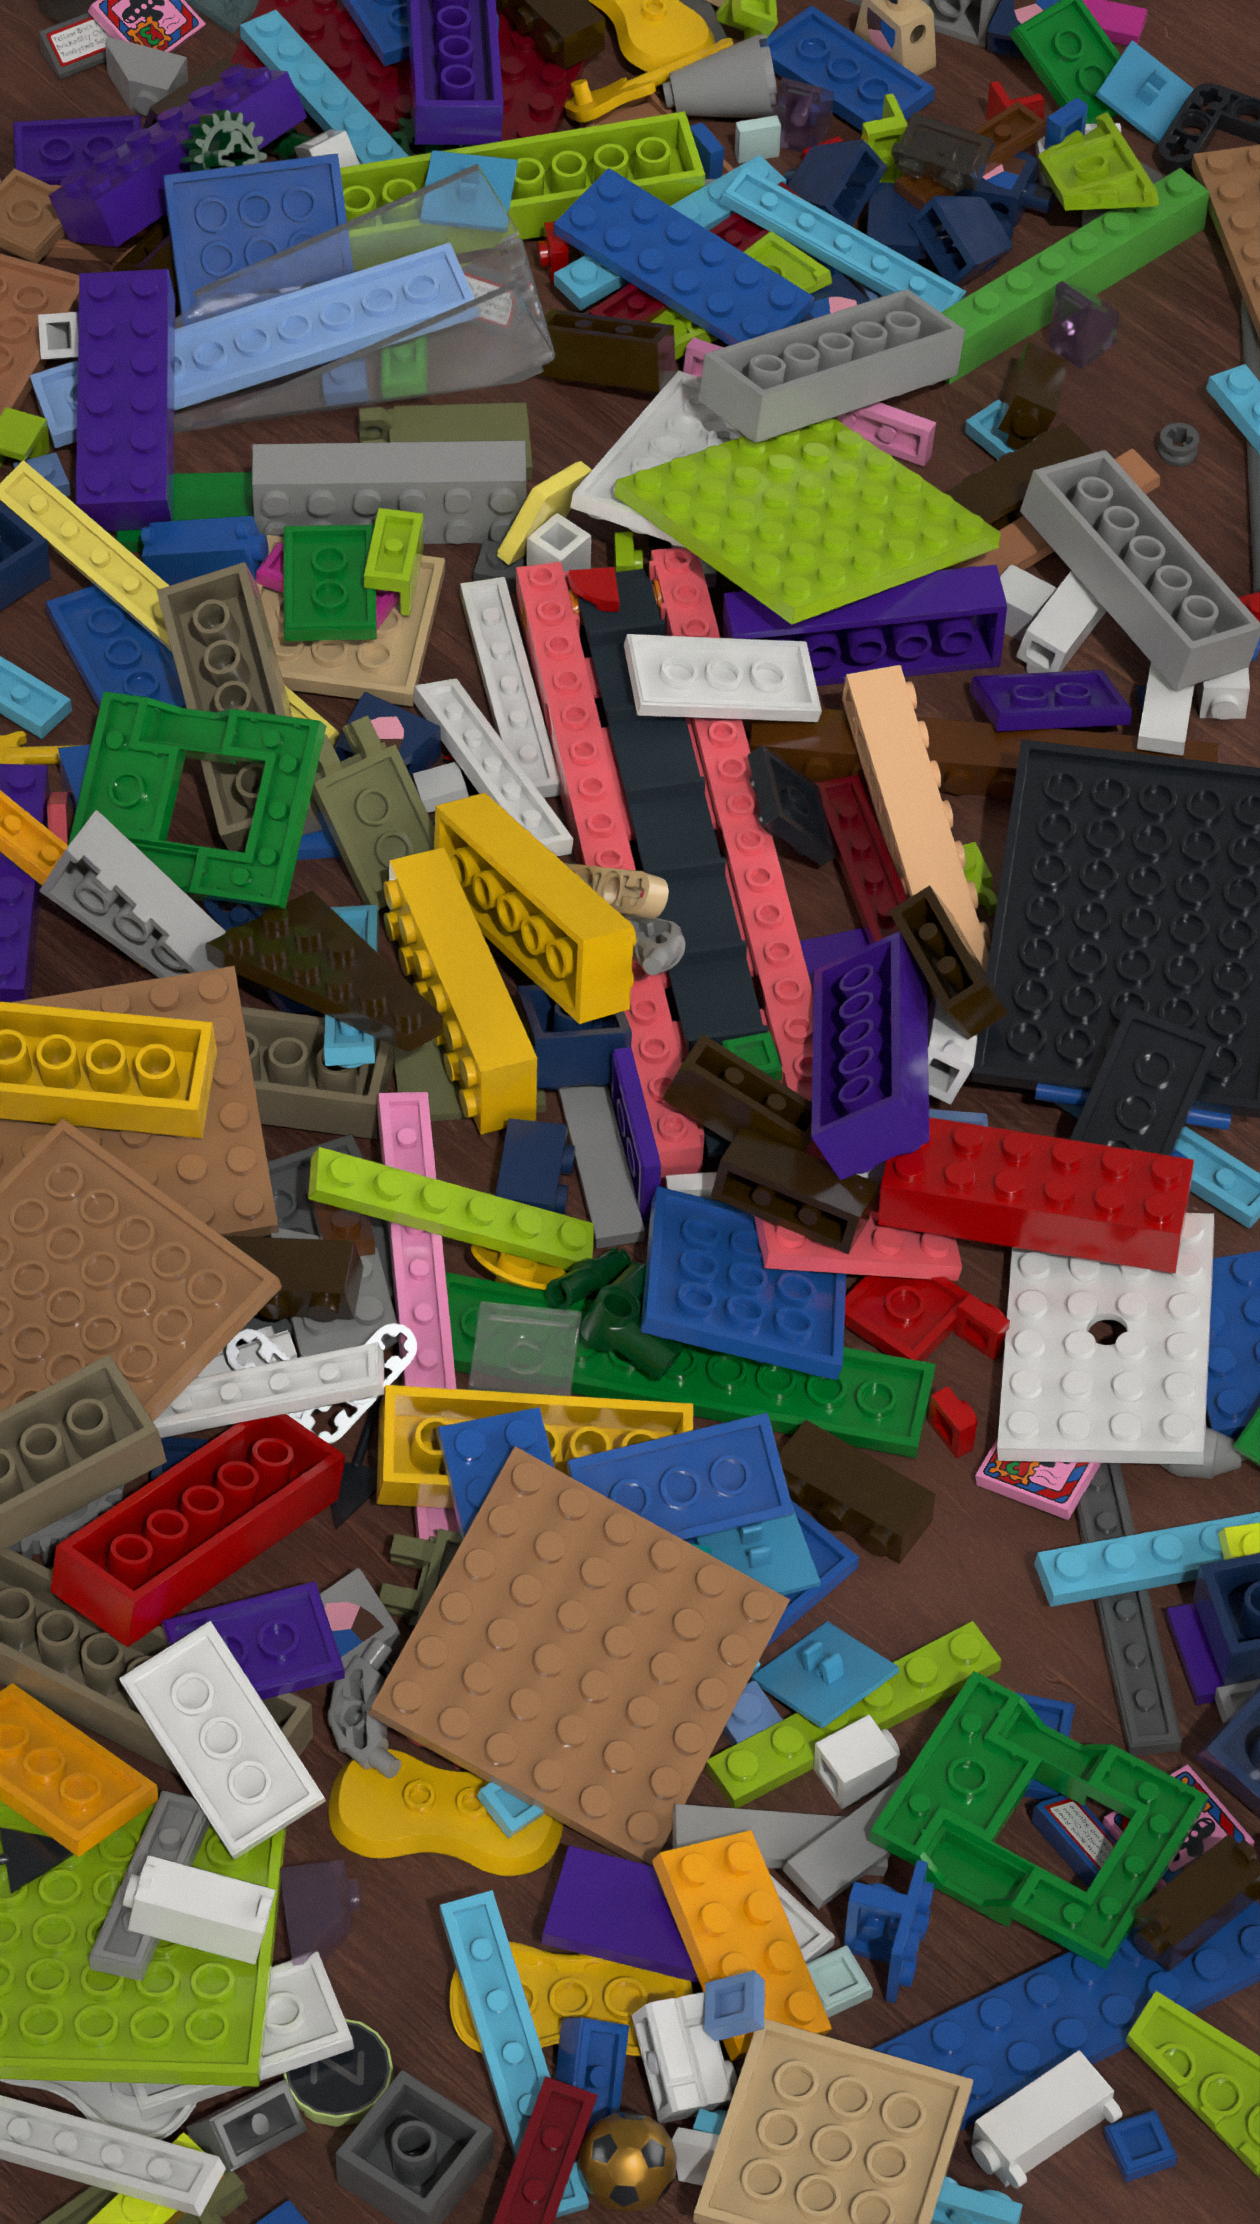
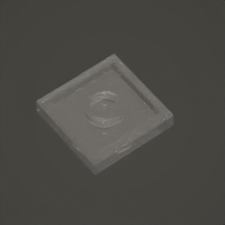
M481 1302L468 1390L571 1396L580 1334L581 1311Z

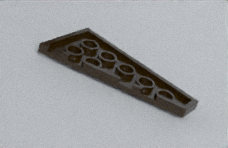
M313 890L288 902L286 909L274 908L266 910L261 916L241 926L230 928L225 934L206 943L208 961L223 968L235 966L237 974L406 1052H410L444 1034L443 1016Z

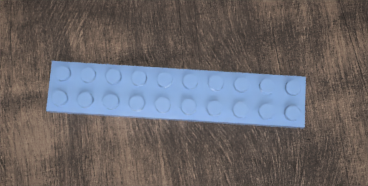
M449 242L175 329L174 411L477 315L476 300L451 243ZM78 360L30 375L44 418L47 419L48 430L55 448L77 442Z

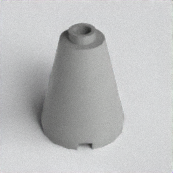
M766 34L754 35L670 72V82L662 83L666 107H675L676 113L685 111L686 116L756 119L775 115L781 117L780 106L771 107V105L777 104L775 94H778L770 49L769 46H766Z

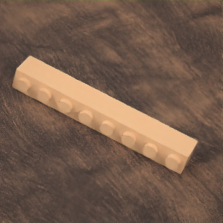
M901 665L846 674L842 701L882 835L906 896L909 899L930 885L953 914L987 974L988 950L991 947L989 929L986 922H979L975 909L978 908L977 890L974 882H967L963 871V868L966 866L964 848L960 840L954 841L950 829L953 828V813L949 801H942L938 788L941 787V774L936 760L930 761L926 749L929 747V736L924 721H917L914 711L917 708L914 685L911 681H905ZM928 987L931 999L933 1000L935 993L931 987Z

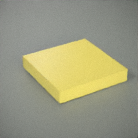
M582 461L575 462L533 487L498 549L497 556L510 565L527 555V537L556 513L564 518L567 517L571 509L573 492L592 470Z

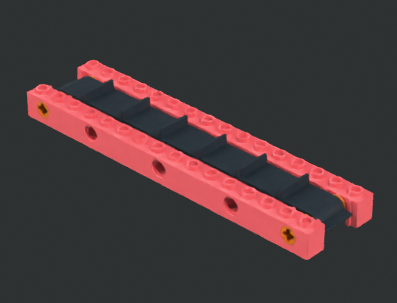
M679 547L651 550L648 578L644 569L615 572L620 600L619 612L596 609V604L585 600L581 596L580 598L577 597L572 590H569V572L563 571L562 562L516 567V606L539 705L561 782V799L569 833L573 837L572 846L576 864L642 871L665 879L669 890L668 900L664 910L657 918L675 922L680 927L685 940V951L680 961L673 968L660 972L657 975L646 973L632 959L634 985L631 988L630 1010L624 1011L632 1031L631 1047L661 1162L660 1187L666 1186V1175L701 1173V1169H703L704 1145H706L708 1156L713 1157L724 1155L731 1144L725 1138L662 1099L682 1063L702 1034L722 1046V1041L770 1032L782 1067V1080L779 1082L812 1102L814 994L773 837L763 828L758 818L760 807L757 794L750 783V776L752 775L748 760L750 749L742 719L639 716L636 711L624 649L627 634L720 638L700 558L687 548ZM719 851H722L723 858H721ZM640 892V898H643L644 892ZM757 998L760 1000L762 1009H759ZM812 1140L805 1153L828 1162L814 1140Z

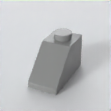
M108 37L105 41L107 74L131 112L147 116L152 105L188 82L187 57L111 37Z

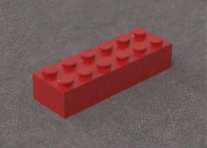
M929 1117L930 1141L922 1144L919 1149L910 1154H900L886 1161L880 1189L878 1225L1176 1273L1189 1202L1194 1159Z
M287 1414L237 1423L56 1545L50 1591L123 1645L129 1647L161 1625L162 1621L171 1618L336 1502L339 1496L346 1455Z

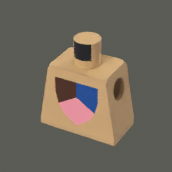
M862 0L854 34L917 76L936 67L934 13L924 1Z

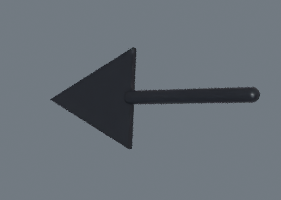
M383 1394L370 1407L352 1463L344 1462L338 1500L330 1505L335 1530L377 1492V1469L362 1466L379 1415Z
M0 1827L4 1854H0V1865L6 1864L11 1894L75 1855L52 1837Z

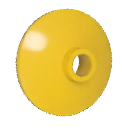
M474 1244L471 1245L473 1256L488 1271L497 1276L496 1282L534 1290H546L547 1284L551 1280L566 1274L561 1268Z

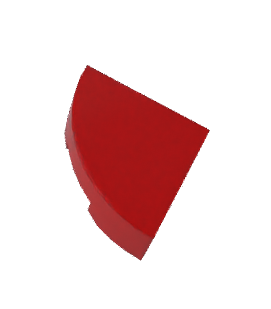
M614 567L569 570V585L577 597L580 598L581 596L585 600L596 604V609L619 612L620 600Z

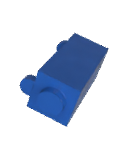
M253 516L150 523L149 527H143L141 530V539L144 545L142 559L145 565L169 586L243 562L246 563L256 581V571L262 565V561H265L269 553L267 538L265 534H260Z

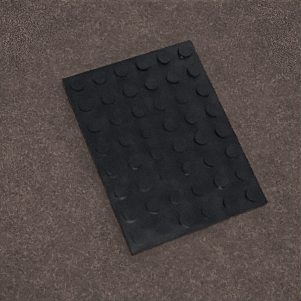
M1021 739L987 967V976L1009 1014L977 1034L971 1082L1036 1090L1037 1083L1090 1092L1127 1005L1219 1041L1218 1050L1195 1101L1194 1109L1260 1118V768Z

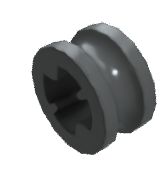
M1176 422L1165 426L1160 433L1158 447L1160 459L1166 464L1177 467L1193 463L1197 458L1200 436L1198 431L1186 423ZM1175 443H1182L1183 446H1175Z

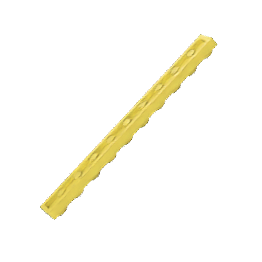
M23 460L0 483V501L45 538L50 547L172 652L156 591L169 585ZM285 686L292 716L319 720L326 725L325 734H327L333 746L340 737L338 731Z

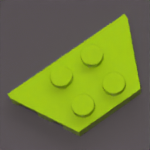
M1108 112L1096 117L1097 127L1083 136L1081 131L1076 130L1065 137L1061 143L1051 146L1038 155L1040 170L1065 211L1154 207L1159 205L1156 187Z

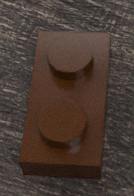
M310 1200L320 1239L354 1241L359 1256L375 1254V1238L368 1215Z

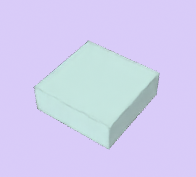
M777 115L736 122L734 154L738 163L747 162L758 155L764 159L779 157L781 124Z
M847 1945L806 1964L828 2018L872 1998L873 1988Z

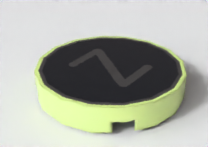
M345 2019L353 2039L354 2049L283 2073V2078L288 2083L297 2107L304 2112V2116L315 2123L338 2127L361 2122L392 2083L393 2065L390 2049L378 2032L360 2021Z

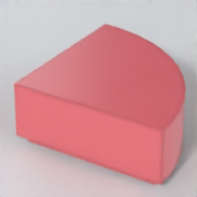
M51 792L47 804L48 829L68 845V792Z

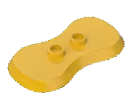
M588 0L604 11L613 22L617 32L619 47L624 57L634 66L649 72L715 44L714 35L705 20L679 0Z
M388 1749V1752L401 1761V1768L394 1777L387 1778L375 1768L364 1769L351 1758L340 1769L331 1789L328 1816L332 1834L348 1850L368 1858L382 1859L415 1853H439L456 1857L491 1874L518 1876L536 1871L547 1864L559 1845L563 1831V1823L545 1814L508 1839L477 1798L480 1789L490 1782L472 1772H458L438 1768L409 1753L394 1749Z
M509 1942L541 2048L559 2044L561 2023L564 2018H587L629 2025L626 2055L642 2056L632 2015L650 2002L692 1995L691 1981L585 1954H554L525 1944ZM456 1968L450 1987V2012L453 2025L458 2036L467 2046L482 2053Z

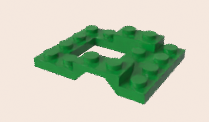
M104 691L68 846L95 810H97L192 900L205 901L207 898L286 909L326 725L319 720L231 708L220 712L187 709L149 697ZM185 758L235 765L237 761L265 765L245 853L166 841Z
M973 1671L871 1828L869 1841L916 1866L917 1860L928 1862L927 1882L935 1883L936 1889L998 1923L1009 1927L1014 1919L1107 1970L1133 1927L1136 1909L1151 1898L1206 1807L1209 1796L1113 1744L1082 1745L1046 1726L1022 1696ZM1034 1779L1083 1806L1090 1797L1131 1819L1087 1892L994 1843Z

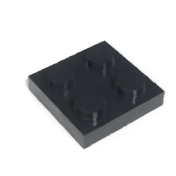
M760 746L748 754L752 773L750 783L757 794L760 807L758 818L763 828L769 834H776L788 842L797 854L801 856L806 855L820 866L834 859L836 854L819 786L764 746Z

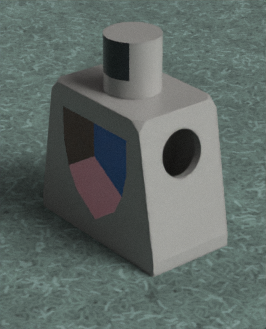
M357 1568L323 1591L320 1596L344 1666V1671L354 1656L362 1657L373 1640L377 1638L392 1649V1652L379 1668L385 1682L394 1666L392 1663L397 1660L401 1653L400 1632L363 1572ZM335 1681L325 1684L333 1690Z

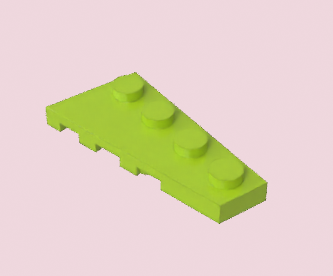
M773 231L744 251L745 254L809 294L832 284L829 269ZM668 308L651 321L652 323L674 325L675 360L685 356L686 346L693 337L709 343L718 339L671 308Z
M1155 1991L1128 2033L1125 2042L1260 2179V2056L1158 1991Z

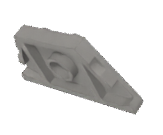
M279 1228L278 1233H271L270 1235L271 1238L320 1239L316 1235ZM375 1247V1254L360 1256L363 1264V1273L354 1319H336L331 1322H323L312 1317H289L299 1358L364 1345L381 1327L397 1323L378 1248ZM386 1333L382 1336L381 1341L385 1345L384 1350L398 1341V1335L391 1337Z

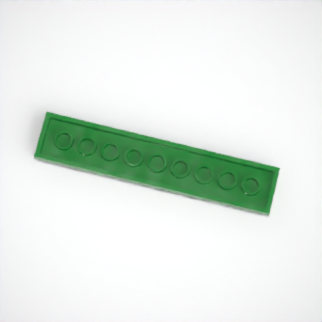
M445 1272L455 1371L595 1398L693 1404V1416L722 1422H730L768 1413L772 1431L794 1435L803 1422L808 1420L851 1446L917 1458L936 1364L843 1347V1366L837 1380L679 1342L684 1346L682 1353L669 1371L658 1381L617 1349L607 1352L598 1350L584 1340L580 1325L595 1300L584 1298L573 1304L570 1308L560 1310V1305L557 1308L551 1305L544 1290L528 1289L517 1285Z

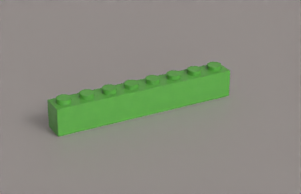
M1179 168L1154 183L1158 192L1159 205L1154 207L1113 208L942 311L943 315L965 329L957 376L944 381L950 385L1204 230L1210 191Z

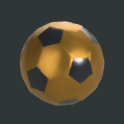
M633 2111L620 2112L598 2120L587 2131L579 2149L577 2168L582 2185L592 2199L605 2208L620 2213L636 2212L655 2205L668 2192L675 2179L677 2155L672 2139L662 2125L643 2114Z

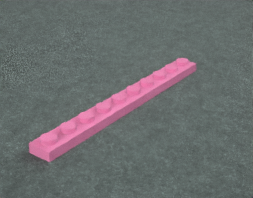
M428 1092L379 1093L377 1111L382 1164L436 1179ZM388 1221L397 1324H403L409 1328L417 1341L416 1355L411 1363L401 1372L402 1385L457 1389L442 1236ZM401 1333L398 1334L400 1359L404 1358L407 1354L403 1348V1344L407 1339ZM414 1506L416 1538L429 1541L430 1536L437 1537L439 1529L460 1533L455 1509Z

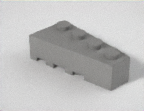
M95 810L66 848L39 891L159 978L223 968L208 961L206 943L225 934L226 931L99 811Z

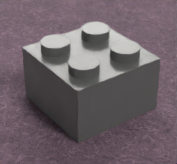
M401 2070L335 2153L337 2183L398 2224H442L493 2159V2128Z

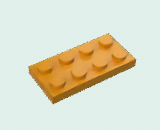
M12 1683L0 1691V1801L76 1856L80 1857L158 1801L157 1784Z
M752 1830L660 1852L652 1860L704 1993L705 1983L755 1970L765 1980V2019L823 2036L832 2030ZM754 2032L723 2039L731 2062L746 2058Z

